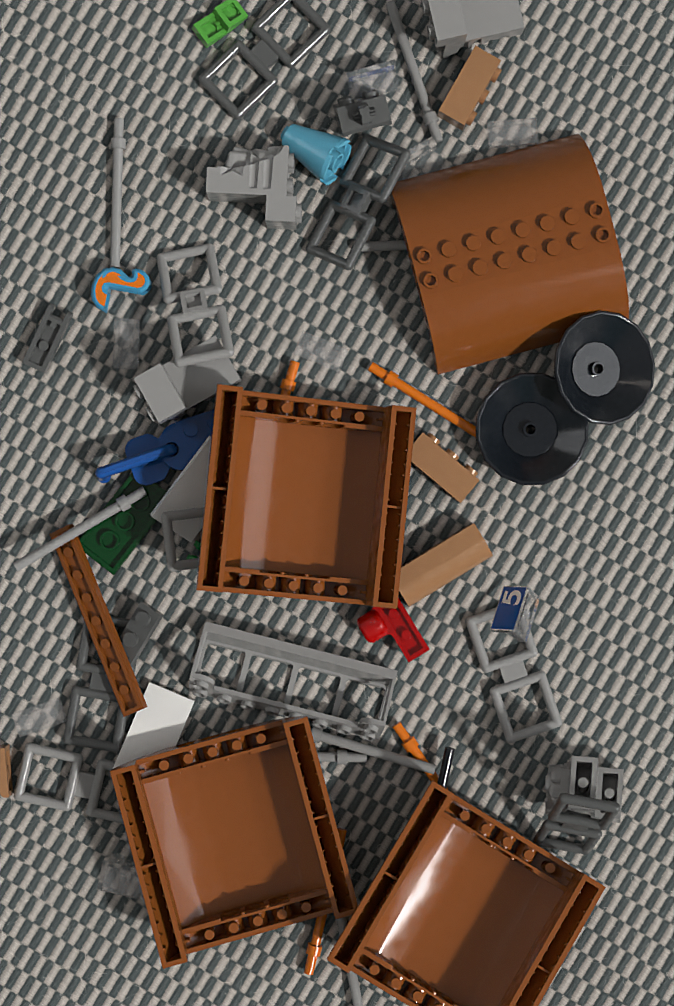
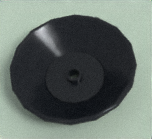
M600 310L580 316L564 331L555 351L554 375L559 394L573 413L589 423L612 425L628 420L644 406L653 387L655 361L650 342L639 326L620 313ZM595 365H596L597 368H598V372H597V373H596L595 370H594Z
M519 373L500 381L484 397L476 416V442L484 461L500 477L519 485H545L564 477L580 461L588 442V421L571 411L559 394L555 377L545 373ZM528 425H532L534 427L533 434H528L526 432V427Z

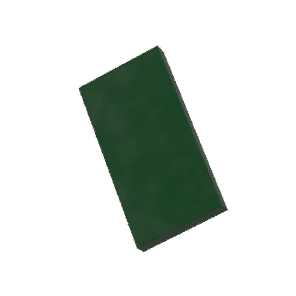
M133 473L129 475L103 509L117 502L115 499L120 496H127L142 486L147 495L131 504V508L124 512L121 510L87 530L79 539L84 552L112 575L117 573L157 522L156 519L151 517V512L167 492L157 483L147 486L137 483Z

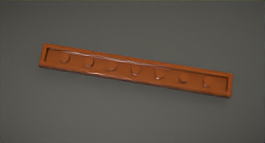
M69 524L50 533L51 540L73 528L74 525ZM77 536L55 550L123 717L148 706Z

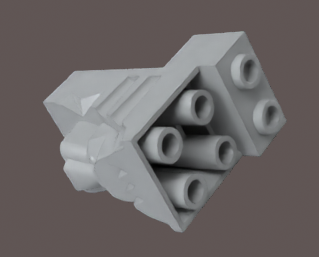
M421 0L424 16H429L430 25H427L430 41L434 40L436 51H441L442 59L457 53L461 47L470 49L477 42L482 45L489 40L521 35L525 28L518 0Z
M288 145L268 147V151L234 147L228 153L225 167H207L206 194L209 201L266 204L265 222L267 229L297 230V223H302V204H298L297 197L293 196V178H289L290 173H294L295 158L294 153H290Z
M215 335L183 353V356L221 349L223 346ZM229 357L184 367H176L173 359L164 365L159 363L134 377L136 385L133 388L140 399L145 398L149 406L146 408V411L152 421L157 420L158 423L162 424L169 419L176 421L187 414L188 409L197 408L200 402L210 400L211 397L216 395L217 384L234 386L242 380Z
M572 756L571 761L564 763V765H549L545 778V815H548L561 793H568L617 802L620 805V811L612 822L620 823L624 769L598 767V758ZM566 804L562 810L563 813L569 811L591 815V818L601 819L606 812Z

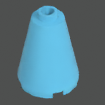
M297 124L286 126L280 137L282 139V146L288 145L290 153H294V157L325 185H329L337 179L338 176L335 173L338 168L344 169L352 145L348 144L350 140Z

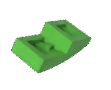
M226 0L216 6L211 14L193 24L192 30L205 48H208L248 18V15L237 0Z

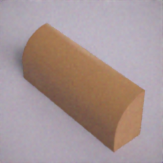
M474 523L467 525L401 566L399 592L409 607L493 556Z

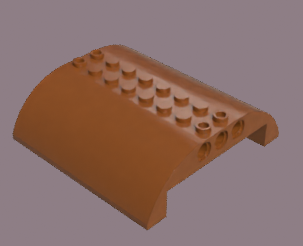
M579 134L397 181L390 197L393 208H396L430 335L433 347L431 352L437 375L559 343L564 331L580 316L596 311L620 313L629 319V300L625 272L605 192L592 154L586 142Z
M217 384L196 590L397 609L417 408L397 405L380 407L246 391L243 390V387Z
M307 716L266 721L208 736L142 756L110 770L163 969L188 962V954L330 913H334L336 920L353 915L358 904Z
M431 781L328 955L327 960L347 973L350 971L356 973L408 1006H538L606 887L454 795V793L441 785Z

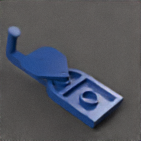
M214 409L170 424L163 430L160 438L151 434H144L129 440L125 446L127 458L97 468L95 475L98 481L107 483L112 475L131 469L136 482L147 486L164 480L170 468L183 471L208 436L212 437Z

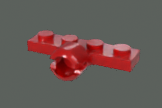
M399 597L397 609L373 607L369 612L357 619V626L368 642L374 643L386 635H391L408 662L430 650Z

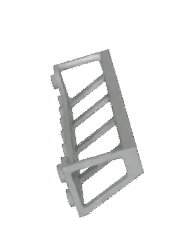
M205 621L190 674L189 691L200 698H207V696L217 698L216 700L223 704H231L233 702L241 704L240 706L247 710H255V708L264 710V713L270 716H279V714L287 717L307 716L308 721L317 728L326 729L330 727L336 729L340 734L350 735L353 733L360 735V738L364 740L374 741L375 739L379 740L385 728L398 671ZM207 645H214L245 654L236 691L215 686L214 679L200 674ZM252 656L288 664L293 667L284 703L242 693ZM300 668L340 679L331 715L290 705ZM348 680L384 689L385 692L378 720L361 718L359 722L337 717Z

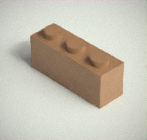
M475 45L438 110L437 116L462 131L466 124L471 126L477 115V112L474 111L477 104L483 105L490 92L486 88L490 81L496 82L502 71L498 68L501 60Z
M422 432L413 443L411 463L453 499L461 503L480 481L476 477L478 472L468 464L463 467L457 461L459 457L449 448L444 451L438 446L440 441L429 432L425 435Z

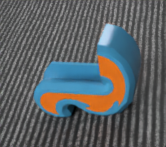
M114 267L105 268L96 275L92 284V301L99 310L107 313L111 289L145 295L152 287L150 277L139 269H132L133 275L128 277L121 269Z

